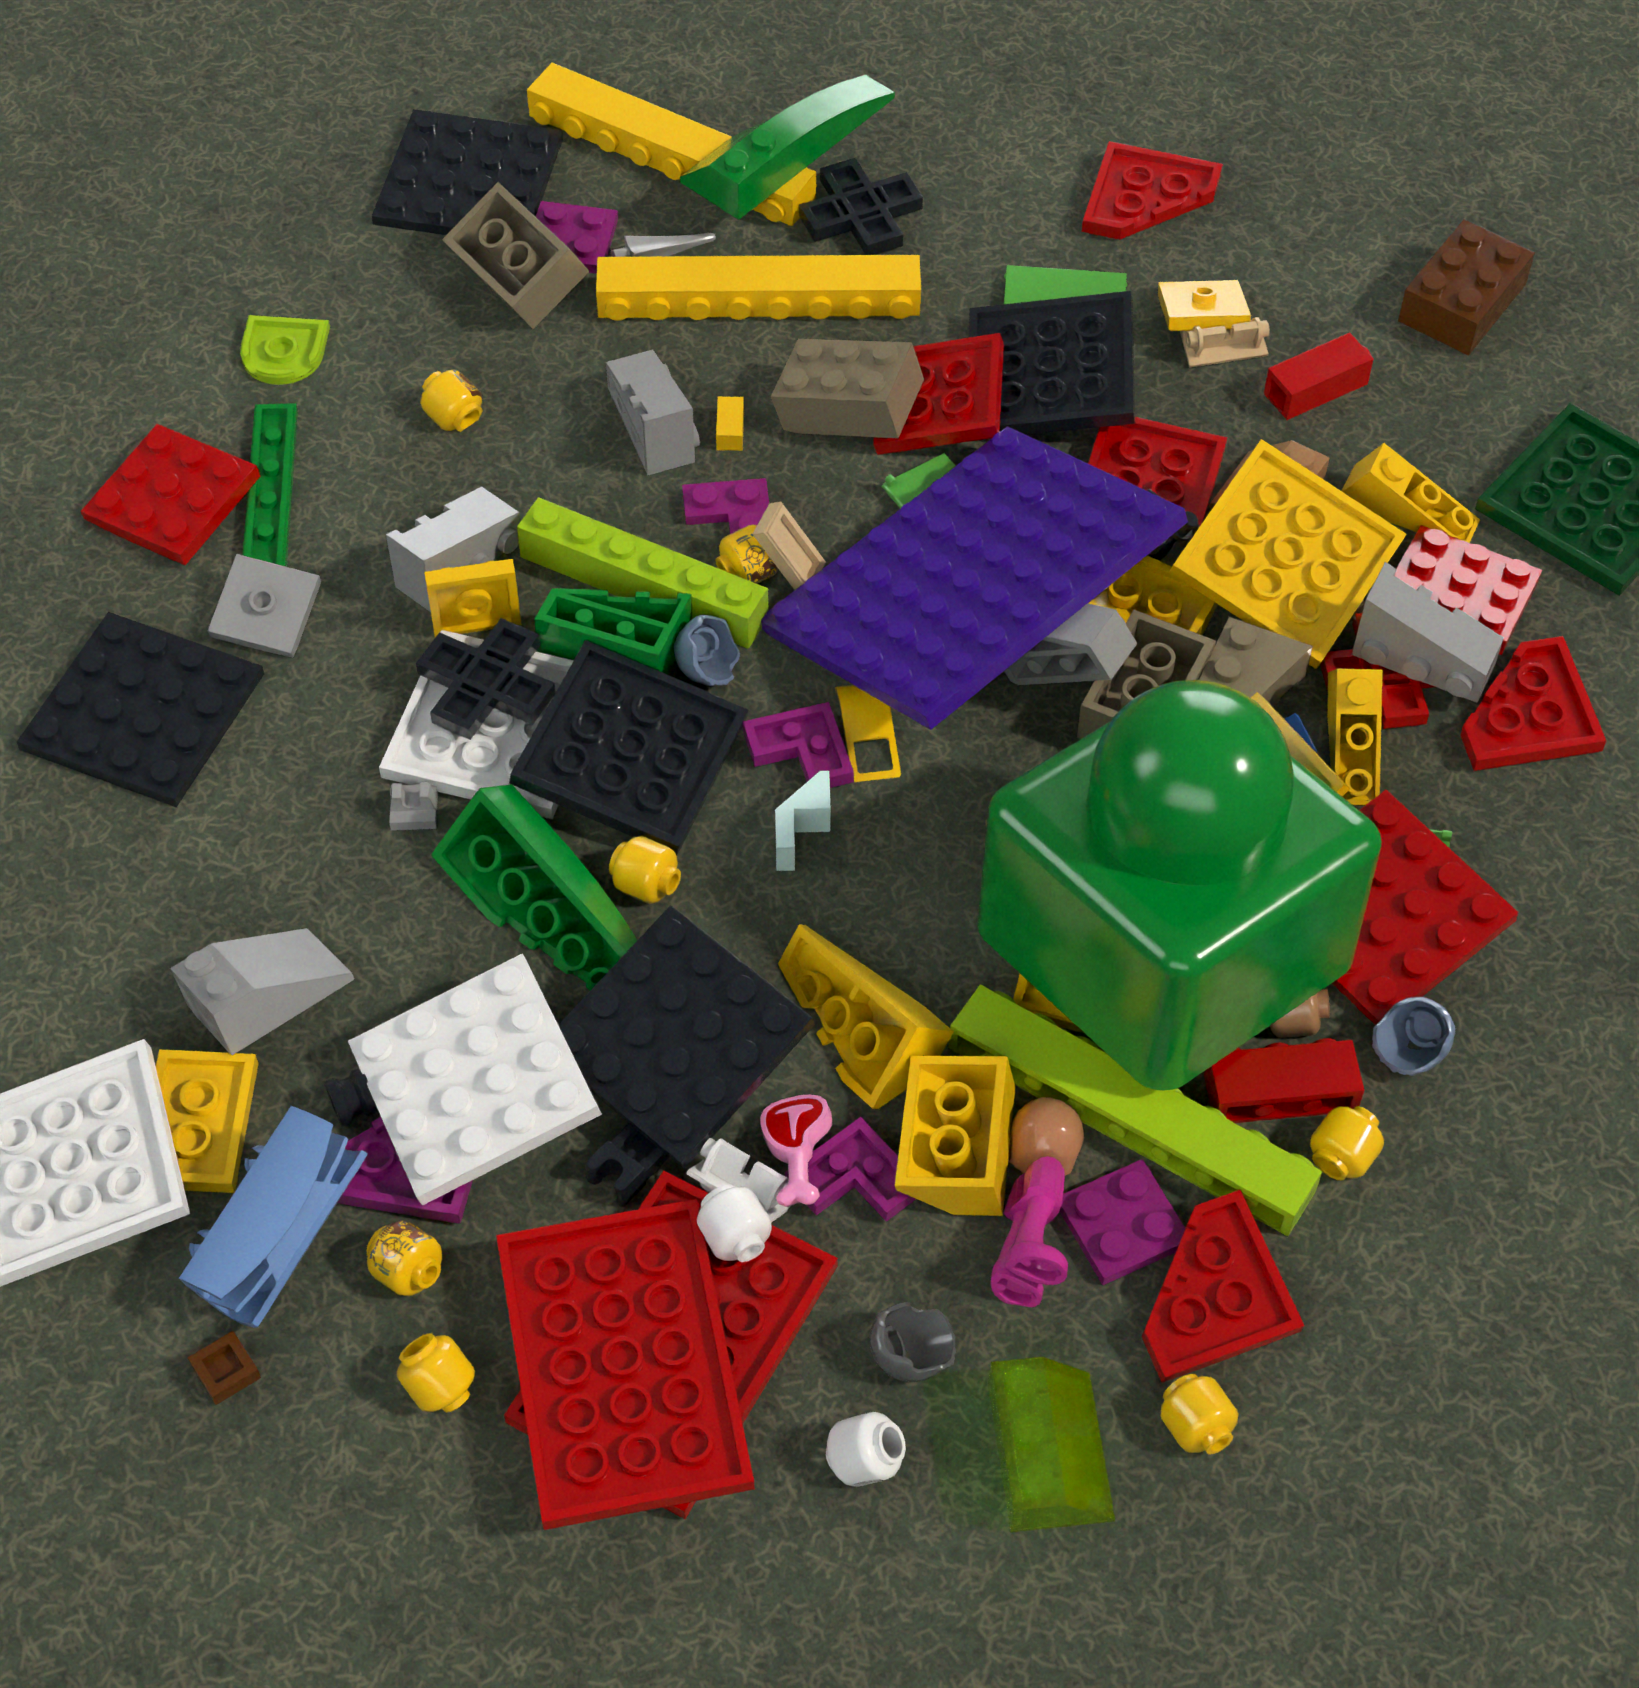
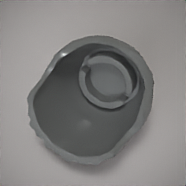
M904 1302L888 1307L876 1315L869 1333L870 1350L875 1362L888 1376L903 1382L925 1381L954 1365L956 1354L955 1334L948 1318L940 1310H918L912 1307L910 1302ZM906 1351L910 1354L911 1358H906Z

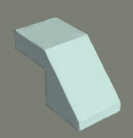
M819 771L775 809L776 871L795 870L794 832H830L829 771Z

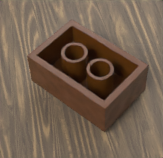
M1463 219L1405 289L1398 322L1469 356L1526 285L1535 252Z

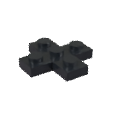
M852 158L820 168V181L829 196L799 204V217L814 242L851 231L865 255H875L903 246V233L893 218L923 209V197L907 172L871 183L857 159Z
M501 618L477 649L439 632L416 662L418 675L448 687L430 711L432 723L469 740L472 739L494 708L533 725L556 693L554 682L523 669L540 647L539 634Z

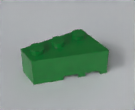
M552 588L534 618L535 633L539 634L540 647L537 649V652L574 660L584 641L587 640L668 675L676 660L674 656L676 638L684 626L692 620V594L678 593L677 599L650 598V592L636 591L635 597L608 596V590Z

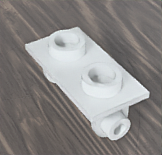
M709 1138L700 1152V1155L706 1159L690 1168L686 1173L699 1181L701 1187L709 1193L726 1184H732L735 1187H746L752 1190L769 1216L771 1223L790 1208V1206L779 1205L776 1200L777 1194L788 1184L789 1179L759 1161L754 1164L750 1175L743 1172L750 1156L723 1139L715 1141Z

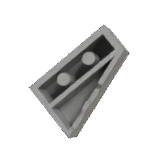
M654 350L606 362L608 389L647 475L694 463V447L700 445L696 426L693 423V408L671 377L667 365L660 361Z
M483 487L444 505V513L432 519L426 515L416 519V527L403 534L397 530L386 534L395 587L430 612L424 572L440 570L446 567L453 568L495 561L503 553L509 554L513 552L519 545L517 526L520 523L519 512Z
M1385 562L1366 598L1352 655L1362 658L1371 664L1380 665L1406 675L1412 680L1422 681L1448 691L1454 696L1463 697L1477 703L1496 664L1504 637L1457 607L1453 612L1430 599L1432 591L1422 585L1417 590L1395 577L1394 574L1397 569Z

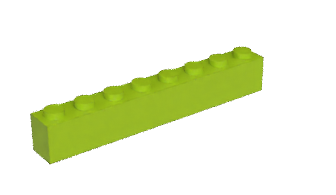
M980 984L950 1025V1029L954 1031L948 1048L962 1056H1007L1016 1086L1038 1098L1052 1097L1064 1101L1077 1112L1084 1124L1216 1197L1241 1190L1253 1217L1286 1236L1290 1235L1317 1190L1322 1171L1314 1167L1312 1162L1306 1157L1297 1153L1290 1154L1270 1143L1268 1138L1262 1133L1252 1129L1246 1130L1228 1120L1218 1109L1211 1106H1202L1184 1096L1178 1088L1163 1091L1151 1089L1140 1084L1090 1039L1072 1035L1058 1027L1046 1015L1030 1012L1016 1004L1010 996L1001 991H992Z

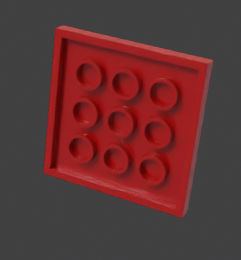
M1384 790L1359 810L1378 828L1381 835V850L1352 966L1347 973L1332 983L1375 1025L1397 1002L1410 997H1423L1512 925L1519 913L1388 790Z

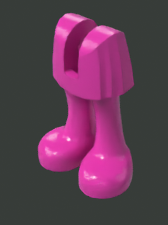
M1046 1156L1039 1158L1027 1168L1024 1174L1015 1180L1003 1212L1013 1223L1002 1246L999 1258L993 1266L991 1288L994 1295L1007 1304L1036 1307L1042 1300L1043 1284L1057 1285L1064 1282L1067 1278L1068 1262L1065 1256L1056 1248L1043 1242L1044 1228L1059 1213L1064 1193L1065 1170L1054 1157Z

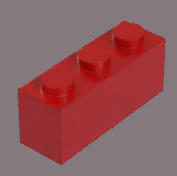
M1323 1038L1309 1044L1288 1045L1279 1042L1269 1044L1264 1048L1243 1050L1237 1048L1204 1071L1210 1106L1221 1111L1228 1120L1234 1123L1327 1115L1332 1109L1340 1106L1354 1109V1107L1360 1106L1365 1091L1353 1040L1336 1041L1332 1038Z

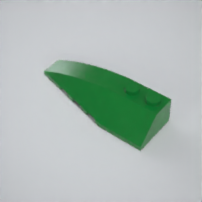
M867 75L846 80L818 91L791 105L769 120L733 136L680 176V183L739 220L895 98V92Z
M512 784L479 788L431 854L489 921L498 927H502L506 922L521 933L519 942L531 950L540 948L554 959L553 965L565 974L572 973L586 983V988L590 991L637 941L623 916L597 880L570 847Z

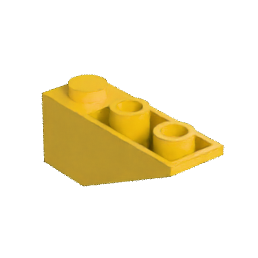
M1385 443L1354 465L1341 490L1386 521L1415 532L1422 525L1431 529L1441 530L1449 536L1470 543L1480 522L1477 516Z
M1335 669L1328 672L1327 718L1330 765L1337 776L1350 788L1342 797L1352 805H1366L1380 794L1383 670Z

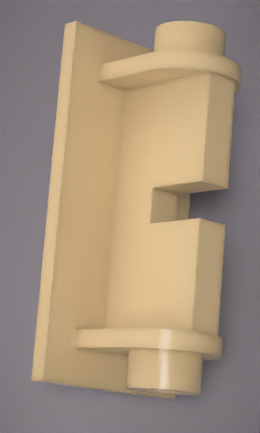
M1259 317L1253 318L1250 322L1233 324L1231 330H1226L1225 326L1201 329L1200 326H1194L1192 331H1180L1189 368L1268 356L1264 337L1269 336V324L1267 320L1260 321Z

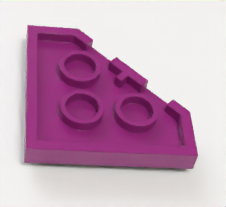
M381 1117L371 1122L372 1127L347 1142L346 1150H362L368 1154L337 1203L461 1224L473 1180L422 1206L414 1193Z

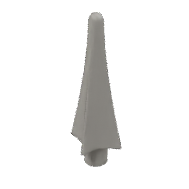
M714 233L680 236L624 235L625 247L611 250V257L671 256L695 246L714 241L716 236Z

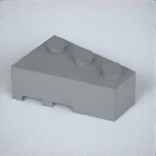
M1087 603L1004 672L1010 681L1017 685L1112 680L1137 645V642L1116 609Z

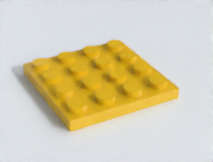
M1261 439L1169 572L1242 621L1312 645L1309 665L1317 669L1376 581L1384 563L1389 562L1407 534Z

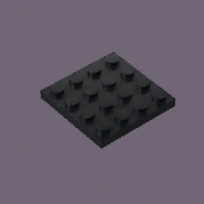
M413 109L372 214L373 225L447 235L497 182L536 217L563 141V131Z
M1131 291L969 308V337L1000 333L1004 343L1000 431L1008 426L1027 435L1135 424L1133 300Z
M108 612L19 737L17 745L19 750L177 807L264 676L263 666Z
M585 640L510 774L509 784L629 836H643L669 847L677 856L743 727V721L747 719L749 710Z
M670 905L559 1024V1028L590 1091L685 1169L701 1151L705 1142L709 1138L714 1137L811 1030L815 1023L809 1014Z

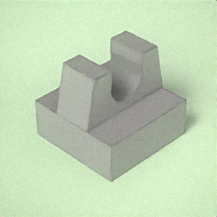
M420 782V784L413 785L392 783L389 820L391 830L437 829L438 791L436 786L430 785L429 782Z

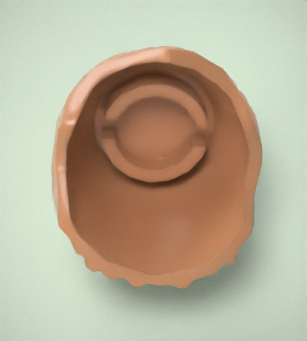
M1052 1097L1036 1098L1027 1102L1022 1109L1018 1110L1013 1119L1010 1131L1009 1162L1024 1174L1033 1162L1041 1157L1049 1156L1054 1157L1061 1163L1065 1170V1175L1070 1174L1084 1141V1130L1080 1116L1070 1105Z

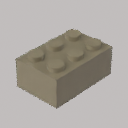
M499 182L442 239L532 329L589 272L577 256Z
M798 339L775 386L771 399L782 428L786 431L800 434L899 438L924 381V377L911 342Z
M1133 610L1126 622V626L1135 638L1137 645L1112 680L1093 682L1081 704L1077 738L1082 739L1110 722L1123 706L1147 690L1173 681L1199 680L1215 647L1216 640Z

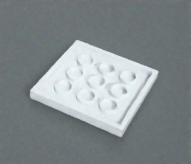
M440 631V633L477 649L484 641V639L454 632ZM535 652L523 669L554 682L555 691H557L574 660ZM420 675L379 766L381 778L409 785L429 782L430 785L436 786L438 792L472 799L479 788L509 785L510 774L550 702L533 725L494 708L472 739L469 740L432 723L430 711L448 687ZM514 786L541 817L553 819L558 807L557 804Z
M523 953L348 1041L362 1074H365L367 1077V1086L414 1193L422 1206L602 1115Z
M145 1039L0 1094V1287L190 1214L152 1049Z

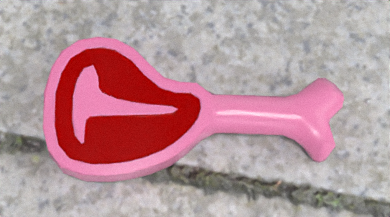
M798 1095L781 1099L767 1106L760 1117L763 1138L774 1157L788 1164L789 1182L779 1191L776 1200L779 1205L785 1207L797 1203L810 1205L816 1202L820 1194L818 1188L809 1183L808 1162L812 1158L814 1145L831 1128L832 1114L827 1101L818 1095Z

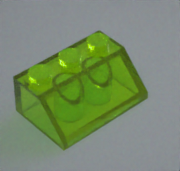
M1045 1357L991 1362L988 1390L1010 1532L1115 1522L1090 1373Z

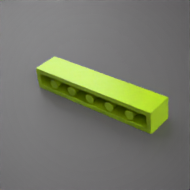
M539 497L517 526L520 557L598 589L608 590V593L618 597H635L636 591L650 592V598L677 599L678 593L692 594V619L699 615H709L726 620L734 643L747 649L750 648L762 629L761 620L768 612V588Z

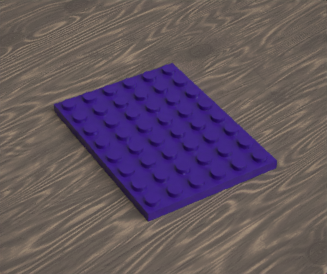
M1007 426L974 453L965 457L961 463L943 477L934 481L930 487L917 497L903 505L900 510L882 524L872 529L869 534L847 551L841 553L825 568L810 577L790 595L776 603L761 620L762 630L782 644L932 730L1188 523L1185 508Z

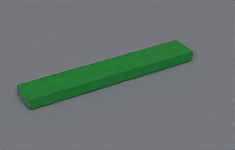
M296 403L255 404L250 463L257 465L261 477L247 494L243 556L287 567L298 408Z

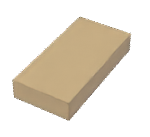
M769 503L753 532V536L793 589L796 590L810 577L821 571L826 561L783 503Z

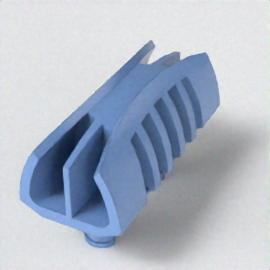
M293 1106L289 1108L265 1146L257 1145L252 1148L259 1153L257 1159L245 1158L244 1165L248 1173L211 1230L205 1229L197 1232L205 1239L201 1244L190 1243L189 1251L192 1259L179 1277L189 1289L221 1313L244 1326L257 1328L368 1154L362 1150H346L348 1138L332 1133V1123Z

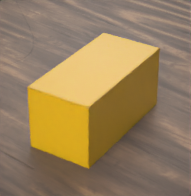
M718 396L717 450L743 451L744 397Z

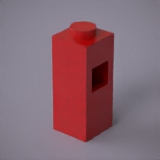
M1349 332L1269 367L1264 395L1285 419L1289 420L1368 385L1374 358L1371 356L1370 351L1361 345Z

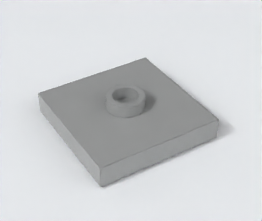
M236 554L208 628L210 637L293 658L321 584L320 576Z

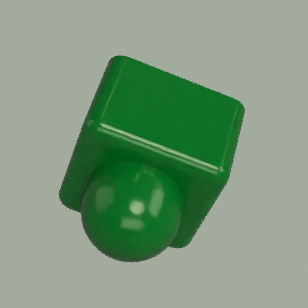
M1173 681L1158 685L1136 696L1123 706L1110 722L1004 785L993 795L988 807L977 927L980 936L988 945L1136 1081L1155 1090H1173L1191 1081L1304 1003L1311 996L1317 994L1347 973L1353 963L1381 850V835L1376 825L1367 816L1291 756L1281 730L1272 717L1256 701L1238 690L1211 681Z

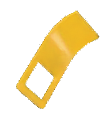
M854 685L835 687L840 703L847 753L854 771V782L900 777L901 770L890 706ZM887 739L889 741L893 769L859 773L853 744L861 741Z

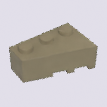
M1229 617L1199 680L1229 686L1250 698L1258 692L1274 707L1294 684H1298L1306 676L1313 646Z

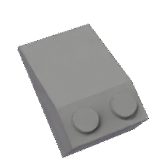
M307 928L211 943L200 951L190 954L185 960L170 968L188 1007L231 1055L239 1052L354 980L352 972Z

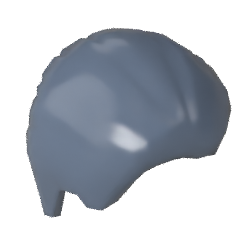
M709 615L696 616L679 632L674 643V656L678 666L692 682H698L702 685L721 686L727 685L729 681L734 679L732 669L739 660L740 651L733 641L726 620Z
M1426 997L1405 998L1394 1004L1373 1028L1372 1048L1375 1049V1054L1379 1056L1380 1062L1385 1063L1393 1073L1398 1072L1403 1075L1414 1076L1434 1068L1448 1055L1454 1042L1455 1025L1446 1008L1434 1000ZM1411 1040V1042H1413L1415 1045L1423 1048L1420 1050L1410 1049L1407 1046L1409 1041Z

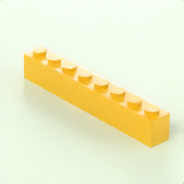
M551 63L527 89L529 116L533 117L539 124H550L564 130L572 138H583L597 144L606 152L614 151L630 158L639 166L647 165L663 172L672 180L680 179V176L732 138V136L555 63ZM806 167L752 210L763 214L772 222L780 221L793 226L800 218L799 204L816 199V171Z
M920 255L597 257L596 297L598 318H610L620 321L626 318L663 320L667 317H690L694 320H703L707 317H731L735 320H742L747 317H771L781 320L787 317L811 316L814 319H825L828 316H851L856 319H864L868 316H892L897 319H903L908 316H920Z

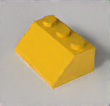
M1007 1056L910 1057L895 1179L897 1191L953 1215L1003 1216L1010 1131L1016 1088Z

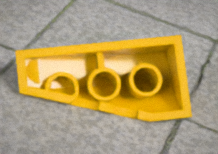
M798 925L778 962L801 1007L814 1008L823 1027L816 1034L822 1045L834 1043L844 1063L841 1062L835 1068L841 1080L872 1109L881 1108L907 1089L911 1056H941L954 1032L924 1005L806 925Z

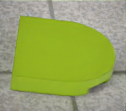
M248 315L240 347L241 359L245 365V370L253 378L274 385L290 384L308 377L319 367L323 359L330 330L329 320Z

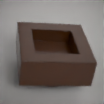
M234 1331L229 1332L187 1357L192 1369L215 1406L261 1378L257 1367Z

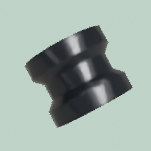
M360 1068L352 1070L349 1077L340 1081L335 1078L324 1081L327 1095L341 1127L350 1124L353 1117L362 1113L370 1116L379 1112L367 1086V1077L365 1074H362Z

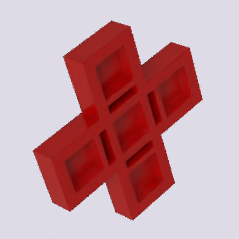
M1362 613L1354 615L1352 626L1355 636H1357ZM1353 649L1330 651L1320 663L1327 692L1328 672L1332 670H1383L1381 716L1383 729L1427 724L1429 711L1422 688H1432L1435 686L1422 681L1412 680L1406 675L1380 665L1371 664L1362 658L1352 655Z

